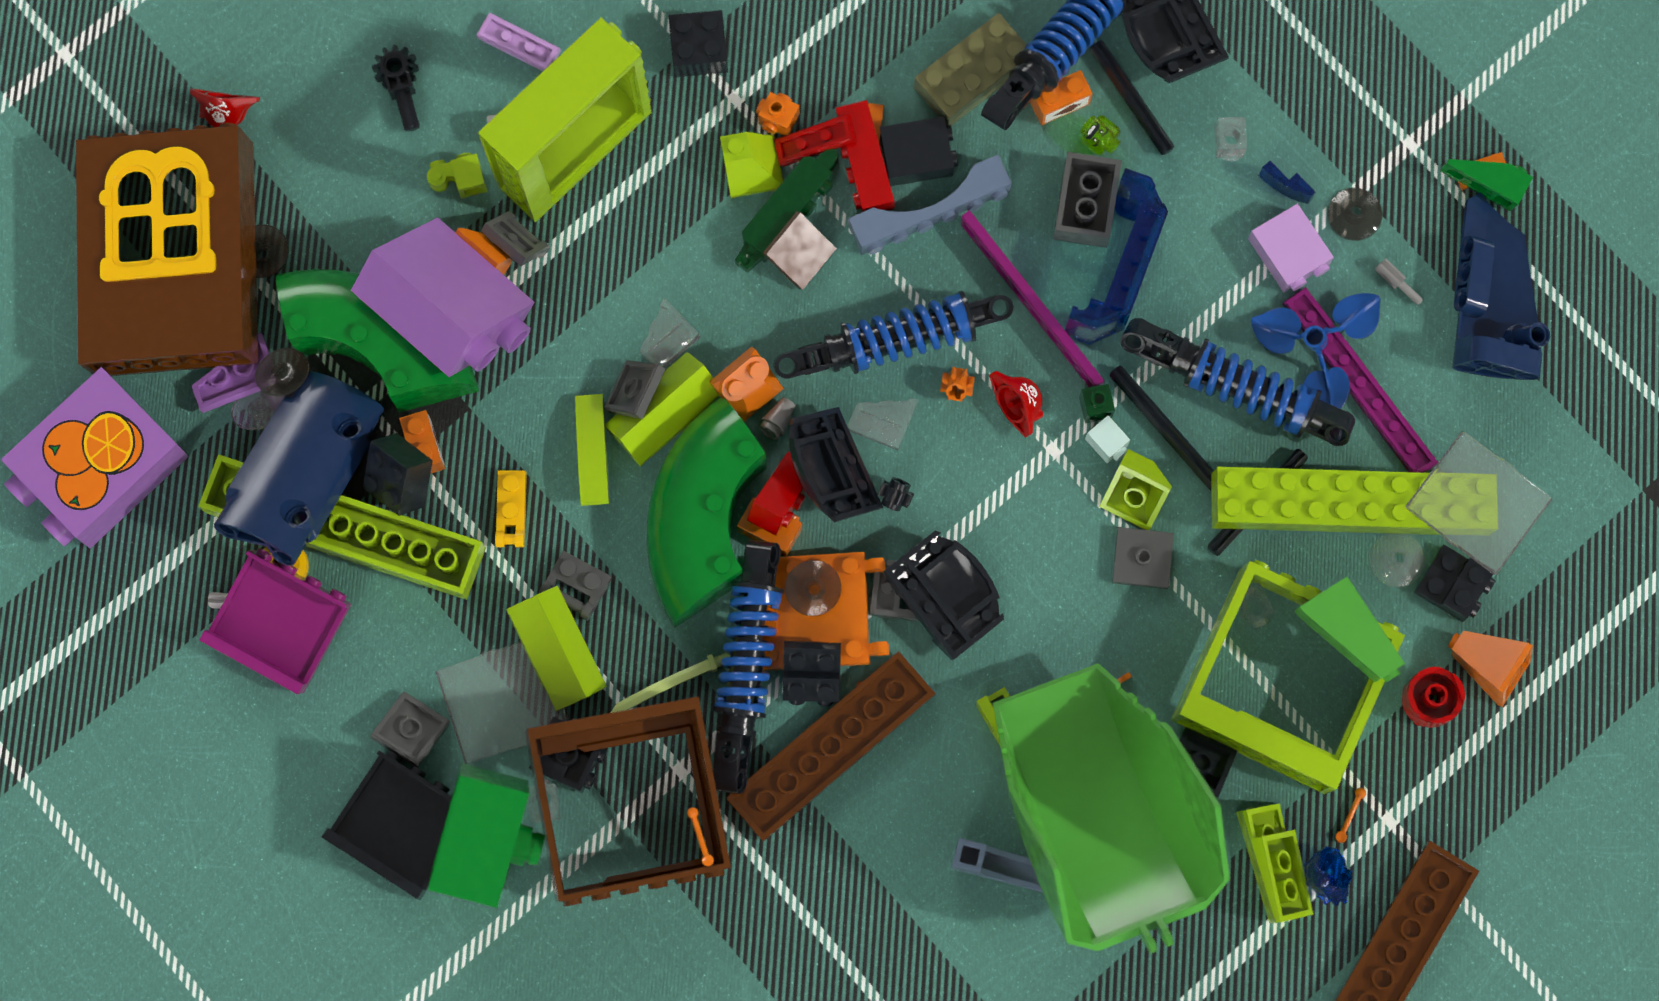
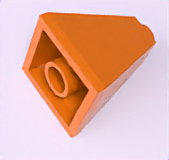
M1463 631L1461 635L1456 633L1453 636L1448 648L1452 649L1451 655L1497 705L1503 707L1531 662L1533 645L1527 642Z

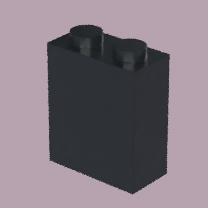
M944 116L880 127V141L890 186L953 176L954 167L958 166L956 150L951 151L949 141H953L951 125H946Z

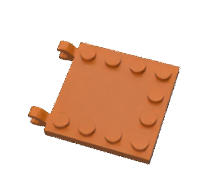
M865 552L780 557L775 586L784 589V594L782 595L779 609L771 608V605L767 607V610L777 612L779 619L777 621H765V625L775 627L777 633L775 636H763V640L772 642L775 646L774 650L765 651V656L772 659V664L770 666H763L762 671L783 670L784 641L841 643L840 666L870 665V656L890 655L887 641L869 643L866 573L883 572L886 569L884 558L866 560Z

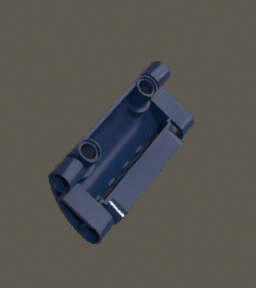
M306 372L292 397H285L281 401L229 486L226 494L227 504L214 523L215 530L230 539L267 546L272 556L278 562L287 566H293L306 543L312 542L318 537L324 523L365 453L370 447L369 436L384 412L381 404L357 388L336 378L321 373Z

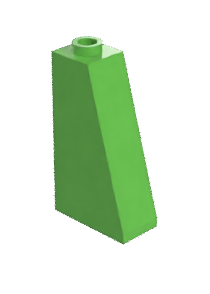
M1348 577L1340 580L1294 610L1299 618L1374 682L1382 678L1385 682H1388L1400 674L1398 668L1405 664Z

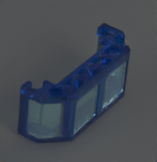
M1127 168L1123 172L1114 210L1120 217L1133 221L1134 225L1105 302L1091 298L1088 307L1084 310H1078L1076 306L1072 307L1065 331L1073 340L1091 345L1123 331L1126 327L1168 214L1165 204L1162 203L1155 189L1156 185L1152 177Z

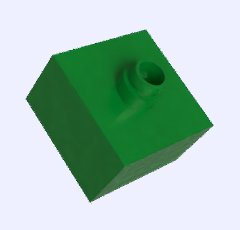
M461 763L431 870L429 891L497 908L509 864L523 867L524 862H527L529 865H538L545 835L539 832L534 833L533 827L521 824L529 796L528 780Z

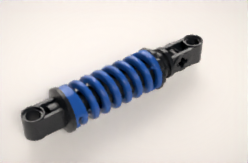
M1067 0L1059 8L1058 12L1050 18L1049 22L1042 27L1041 31L1034 36L1033 40L1026 45L1025 49L1016 54L1014 58L1016 66L1010 71L1009 79L987 100L982 109L981 116L1001 129L1007 130L1032 99L1039 98L1043 91L1052 92L1059 85L1062 76L1069 72L1070 66L1077 63L1078 57L1085 54L1087 48L1093 45L1095 39L1101 36L1104 29L1108 28L1111 20L1123 13L1126 9V0Z
M958 291L955 295L945 296L942 299L941 305L936 300H931L928 303L927 309L922 304H916L913 314L906 307L900 310L899 318L894 312L890 311L885 315V322L880 316L875 315L871 319V325L864 319L857 322V328H854L850 323H841V333L838 335L830 336V334L824 335V342L809 344L796 350L779 354L774 360L773 368L777 375L785 379L817 373L830 367L835 373L839 372L840 368L850 366L853 373L858 374L860 371L869 369V363L872 362V359H875L878 366H882L884 364L883 356L889 355L890 360L896 362L899 359L898 352L903 351L906 358H911L913 355L912 348L916 347L920 354H925L927 352L925 341L929 339L934 350L941 348L940 336H945L948 346H954L953 333H956L957 339L962 338L963 342L976 341V327L1009 318L1013 313V302L1004 295H994L968 302L964 292ZM1001 299L1006 304V310L1002 315L998 316L993 311V304ZM811 352L813 353V357H814V360H815V365H814V363H813V359H812V356H811ZM784 358H790L794 362L793 370L787 374L779 370V363Z
M1134 318L1128 323L1121 337L1122 348L1129 353L1148 360L1154 365L1168 369L1172 374L1174 372L1181 374L1185 377L1184 387H1190L1202 392L1204 386H1206L1205 392L1209 397L1213 396L1216 391H1219L1220 402L1225 403L1232 397L1234 398L1233 407L1239 409L1245 403L1247 404L1246 412L1249 415H1253L1260 405L1262 406L1260 413L1262 421H1267L1272 412H1275L1276 415L1273 423L1275 427H1280L1285 419L1288 418L1290 422H1286L1283 430L1295 435L1296 438L1300 439L1304 432H1307L1334 446H1343L1348 443L1355 425L1354 416L1348 411L1320 400L1321 390L1310 387L1307 389L1305 384H1300L1292 393L1294 382L1291 378L1284 379L1280 386H1278L1280 381V374L1274 371L1267 377L1266 368L1263 365L1258 366L1253 371V363L1249 359L1244 360L1240 365L1238 364L1239 356L1236 353H1232L1228 358H1225V349L1219 347L1215 350L1217 345L1211 343L1208 339H1205L1200 345H1196L1193 342L1191 343L1189 338H1182L1172 331L1160 328L1142 318Z
M749 540L744 550L741 581L731 582L730 586L732 587V596L738 597L732 598L729 605L739 612L729 613L727 620L739 627H730L725 631V636L731 639L732 642L723 645V651L729 654L730 657L723 658L721 666L727 669L728 672L721 673L718 680L725 684L726 687L719 688L716 691L718 697L712 709L721 714L719 726L717 725L716 729L719 735L713 768L716 791L742 794L745 791L748 781L747 773L752 738L756 737V731H754L755 722L757 719H763L766 716V699L759 698V696H766L768 690L766 687L760 686L761 681H768L770 679V674L762 670L763 666H770L772 664V659L765 656V651L774 650L775 645L772 642L763 640V636H775L777 630L775 627L765 625V621H777L779 619L778 613L767 610V607L771 605V608L779 609L781 598L784 594V589L775 586L777 568L781 556L780 546L775 542Z

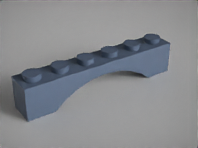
M996 155L973 165L968 176L958 189L947 198L932 206L907 212L871 208L848 218V227L861 255L866 253L872 255L880 252L884 245L891 242L898 244L909 238L908 235L917 231L919 233L927 232L934 227L933 224L944 221V223L956 219L961 212L966 210L976 211L984 205L983 203L989 200H1002L1008 196L1012 182L999 155Z
M961 838L958 839L951 869L1043 893L1030 858Z

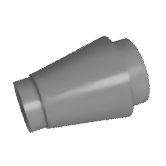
M781 398L760 420L759 430L773 440L783 436L793 410L796 407L795 404L787 398Z

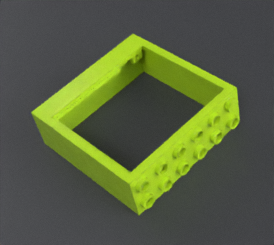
M602 17L478 132L497 186L535 223L652 113L650 107L651 100L648 96L649 90L646 85L647 80L645 79L646 72L643 69L644 62L640 55L642 51L633 41L627 42L621 36V30L613 22L607 23Z
M1254 560V562L1249 561L1239 569L1171 721L1238 750L1237 753L1322 794L1330 793L1337 790L1383 687L1385 682L1383 678L1377 682L1370 678L1368 679L1335 755L1242 710L1236 712L1200 694L1251 582L1299 605H1303L1322 593L1321 590L1314 586L1306 585L1304 587L1296 583V579L1289 574L1282 572L1277 574L1270 571V567L1264 562ZM1378 622L1398 652L1405 635L1398 632L1399 628L1391 623L1383 622L1381 624Z

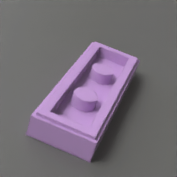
M490 12L477 33L478 39L541 71H544L552 64L561 52L559 47Z

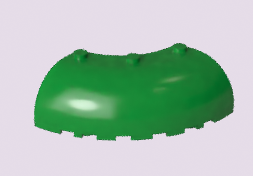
M312 269L276 275L277 294L287 337L299 356L340 354L365 365L383 380L389 396L399 413L480 391L471 366L448 377L357 297L351 289L359 276L358 273L342 270Z
M720 397L704 409L675 441L655 480L649 502L646 537L649 568L662 607L674 628L732 590V587H730L731 582L741 581L743 571L734 555L730 542L732 518L741 494L760 473L767 469L766 453L735 409L723 397Z

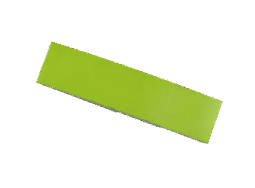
M603 394L575 396L581 506L609 504Z

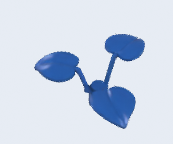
M1360 293L1345 297L1336 304L1332 312L1333 319L1340 325L1339 327H1326L1322 329L1319 326H1310L1300 335L1298 333L1301 330V320L1293 310L1288 308L1269 310L1261 315L1252 317L1251 323L1260 343L1266 349L1276 354L1291 352L1295 346V339H1304L1307 347L1312 351H1316L1322 371L1311 372L1303 384L1307 386V389L1310 387L1321 390L1320 400L1341 409L1348 398L1350 382L1342 368L1333 367L1327 370L1322 355V350L1328 344L1327 335L1341 332L1344 329L1346 334L1353 339H1363L1370 336L1376 330L1379 323L1381 299L1379 295L1371 293Z

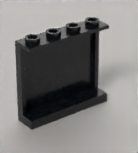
M379 750L377 753L379 755L353 796L331 829L327 828L321 838L411 896L421 900L429 887L431 870L452 799L448 795L451 789L437 780L434 784H431L424 779L427 774L413 765L410 769L400 764L403 759L392 751L388 750L384 754Z

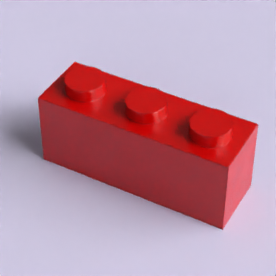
M789 451L754 500L747 521L775 536H777L782 527L788 528L794 517L793 510L799 511L806 498L804 496L805 491L795 472Z

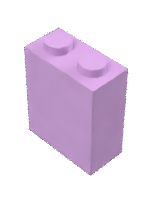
M1298 203L1252 230L1248 237V240L1283 292L1289 289L1293 291L1298 290L1307 283L1306 279L1312 275L1316 277L1323 275L1330 269L1329 265L1334 258Z

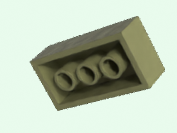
M998 13L915 77L914 89L938 117H945L946 125L952 126L1002 87L1006 80L1009 79L1010 71L1016 66L1014 63L1016 54L1025 49L1027 44L1001 14Z

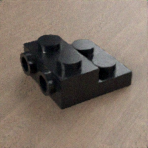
M1443 544L1414 593L1464 622L1469 616L1474 618L1482 606V603L1478 602L1482 593L1488 594L1496 582L1492 578L1495 571L1474 558L1470 557L1468 559Z
M784 641L783 700L789 701L792 705H802L805 701H817L821 706H830L833 702H839L841 643Z
M553 716L549 724L565 721ZM608 748L588 752L576 749L540 756L543 776L583 794L585 788L591 789L597 775L592 772L597 762L603 763Z
M1185 727L1179 741L1216 799H1218L1238 750Z

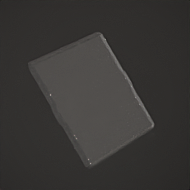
M1461 431L1405 507L1442 535V538L1455 548L1458 547L1489 572L1497 575L1552 501V498L1515 470L1516 468L1509 462L1499 458L1468 433Z
M521 642L499 650L487 651L478 657L436 671L465 764L527 746L525 731L528 728L549 725L553 716L563 721H570L566 707L555 711Z

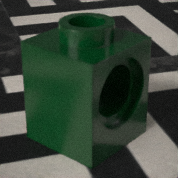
M1109 384L1081 390L1079 400L1085 424L1103 420L1106 416L1113 417L1115 408Z

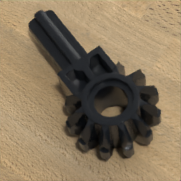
M394 44L390 52L387 48L383 47L384 55H375L377 64L372 65L373 72L377 73L375 79L377 82H382L384 89H388L392 100L396 99L404 130L406 132L416 131L420 127L412 95L416 94L413 81L416 82L417 78L414 73L419 71L418 64H415L416 56L409 54V50L406 47L399 51L398 46ZM395 64L402 65L401 69L397 72L389 71L391 66Z

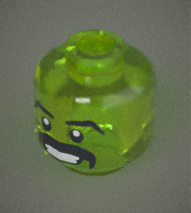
M1104 115L1091 116L1080 130L1082 134L1081 142L1098 156L1106 152L1112 154L1121 143L1118 139L1120 128Z

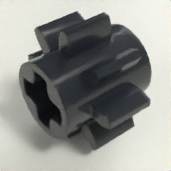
M892 477L890 482L884 480L878 492V495L883 497L881 504L894 511H900L902 506L908 508L914 496V493L909 492L911 485L896 477Z

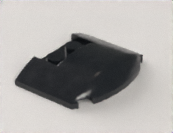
M1126 0V9L1122 13V18L1129 42L1146 67L1170 84L1229 59L1199 0Z
M839 407L789 420V447L795 472L804 491L821 512L835 523L883 508Z
M934 531L883 572L896 595L901 596L931 635L932 641L953 661L1002 622L1004 615L1003 613L999 615L997 599H1000L983 565L962 544L956 540L951 541L938 536L941 532Z

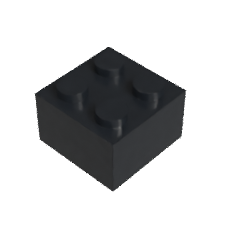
M722 10L668 15L675 77L728 73Z
M397 433L370 441L363 488L398 516L423 508L425 506L433 460Z

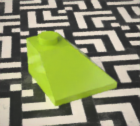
M743 132L720 137L731 198L774 191L782 184L783 178L774 136Z
M1128 449L1099 507L1145 530H1150L1172 486L1154 461Z

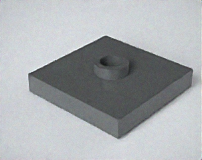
M627 360L606 402L604 410L611 414L643 419L665 368L658 364Z
M1118 527L1112 583L1168 589L1174 533Z
M403 691L371 733V739L418 768L449 727L450 720Z

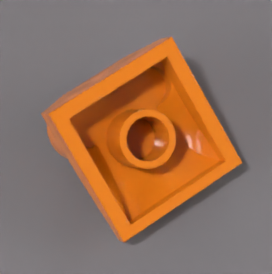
M753 347L746 350L710 381V384L719 396L729 402L744 422L784 389L770 370L767 361Z

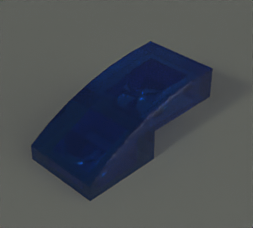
M1271 161L1262 167L1258 175L1273 189L1298 202L1308 204L1316 193L1298 173L1288 179Z

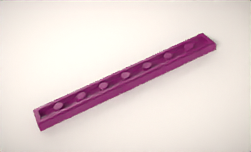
M969 210L963 214L961 218L962 228L1089 388L1103 385L1104 379L972 212Z
M1306 287L1282 304L1284 308L1291 309L1298 315L1301 320V330L1303 333L1310 326H1319L1322 329L1336 327ZM1340 332L1328 334V344L1322 350L1324 361L1330 368L1340 367L1345 371L1350 382L1349 394L1408 472L1426 473L1436 466L1438 461Z

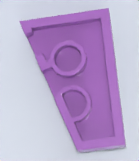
M262 333L258 334L259 364L215 367L191 385L202 413L280 383Z

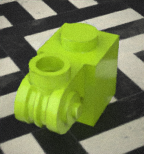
M462 153L456 156V159L450 160V162L446 163L445 160H436L429 164L430 169L427 172V180L431 189L436 192L445 191L448 188L449 182L456 183L461 199L488 192L477 153Z

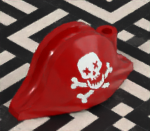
M190 89V94L200 104L199 118H205L213 127H220L223 123L241 124L248 109L260 101V97L232 95Z
M999 371L991 373L989 375L991 384L1003 414L1025 438L1033 433L1034 422L1043 417V411L1041 410L1042 395L1039 388L1032 380L1025 377H1010Z

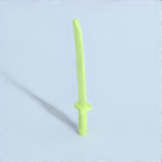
M727 653L715 657L712 654L708 655L707 660L679 671L618 702L611 713L629 710L668 689L711 670L714 673L721 666V660L725 657H730V655Z

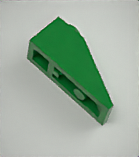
M1449 159L1439 170L1473 191L1481 193L1484 197L1508 211L1513 210L1519 205L1533 179L1523 167L1511 165L1510 163Z

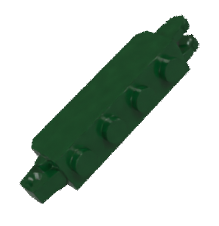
M835 149L824 150L816 160L811 156L801 159L742 231L743 247L735 259V264L748 273L760 261L766 263L768 258L762 253L796 212H801L804 216L808 217L814 211L817 205L815 203L821 195L825 197L833 187V171L838 164V153Z

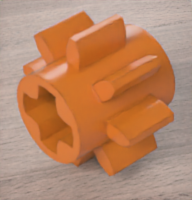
M952 367L949 374L945 372L942 374L940 392H946L948 400L962 402L966 395L972 396L975 377H969L966 368Z

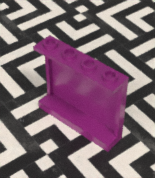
M260 548L257 551L247 550L246 555H248V558L209 630H204L199 641L290 691L302 694L308 687L352 603L346 601L347 596L336 589L328 591L322 588L320 580L310 575H307L306 578L296 573L298 570L296 567L280 565L271 560L273 556L269 552Z

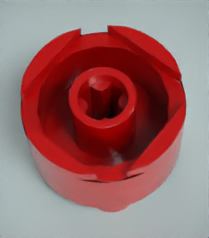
M1429 667L1421 670L1406 683L1402 691V705L1407 716L1416 725L1428 728L1442 726L1454 719L1462 709L1465 701V689L1459 677L1441 667ZM1428 695H1437L1438 700H1430Z

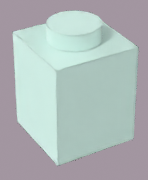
M1106 416L1093 427L1085 438L1106 463L1112 459L1115 461L1121 459L1128 450L1126 447L1130 442L1126 434L1109 416Z

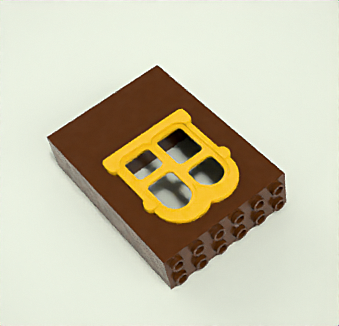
M223 123L220 127L213 128L199 125L194 126L191 130L169 128L166 132L159 133L144 130L140 131L137 135L115 133L112 137L104 138L90 135L85 137V139L76 140L78 364L91 374H94L102 367L110 376L259 364L253 142L238 125ZM187 168L195 175L196 211L194 213L165 215L163 212V182L166 175L173 169ZM132 172L146 174L151 183V201L148 204L120 206L118 202V188L122 178ZM151 216L152 257L149 260L121 262L119 260L120 219L125 217ZM195 225L197 227V253L194 256L166 258L164 256V230L167 227Z

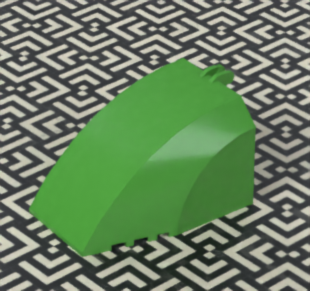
M1098 663L994 702L993 708L1004 768L1016 820L1040 887L1066 942L1075 946L1100 951L1140 935L1149 953L1157 951L1156 942L1149 931L1157 929L1166 946L1173 945V938L1166 924L1206 909L1230 880L1221 806L1173 729L1165 721L1161 723L1157 720L1156 714L1149 707L1145 709L1140 705L1137 697L1132 692L1127 693L1120 686V682Z

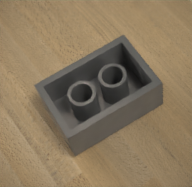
M1067 152L1053 235L1054 240L1107 248L1110 240L1122 160Z

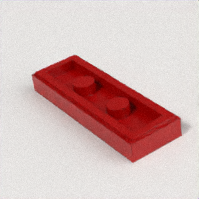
M845 114L775 139L774 143L779 164L785 167L801 161L803 157H813L821 154L824 150L836 149L856 142V136L851 116Z

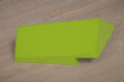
M686 352L664 371L643 419L616 414L605 424V428L641 467L719 397V394L710 384L713 377L704 364Z
M558 585L506 609L541 685L544 686L555 711L585 699L607 687Z
M1280 803L1236 812L1269 923H1281L1313 915L1295 830H1285Z

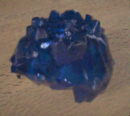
M1326 846L1314 854L1308 863H1304L1306 868L1305 877L1307 878L1306 886H1311L1312 890L1317 894L1316 897L1322 899L1325 905L1329 902L1335 906H1338L1340 902L1347 904L1349 884L1353 877L1352 870L1346 867L1345 858L1338 849Z

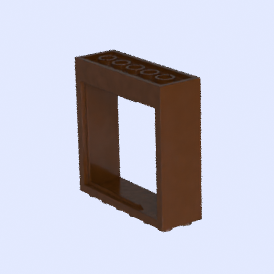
M699 697L533 727L525 731L556 902H563L565 907L582 903V897L591 896L592 901L611 898L610 892L619 890L620 895L640 892L639 886L648 885V889L667 887L668 880L676 879L677 884L697 881L696 875L704 873L705 878L725 875L724 869L731 868ZM685 733L708 854L714 859L713 864L705 866L702 864V858L609 876L604 882L564 890L540 756L576 749L588 752Z

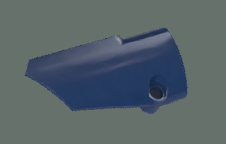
M1478 193L1465 201L1454 295V309L1459 313L1452 368L1469 374L1493 378L1537 380L1540 379L1543 354L1541 347L1549 342L1550 331L1544 323L1538 322L1525 234L1511 225L1487 202L1481 193Z

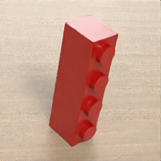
M864 100L837 107L836 117L845 114L851 116L856 136V142L839 147L842 159L847 158L850 167L845 168L849 184L854 183L857 192L852 194L856 210L861 209L864 212L871 208L885 211L895 209V201L868 101Z

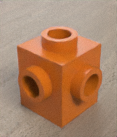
M770 92L767 99H761L756 110L761 128L771 134H776L777 132L784 136L789 135L800 115V105L792 102V99L785 94L778 93L776 95Z

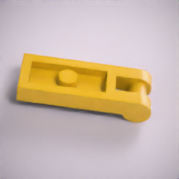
M498 470L496 547H505V545L525 547L526 471ZM506 527H516L515 534H506Z

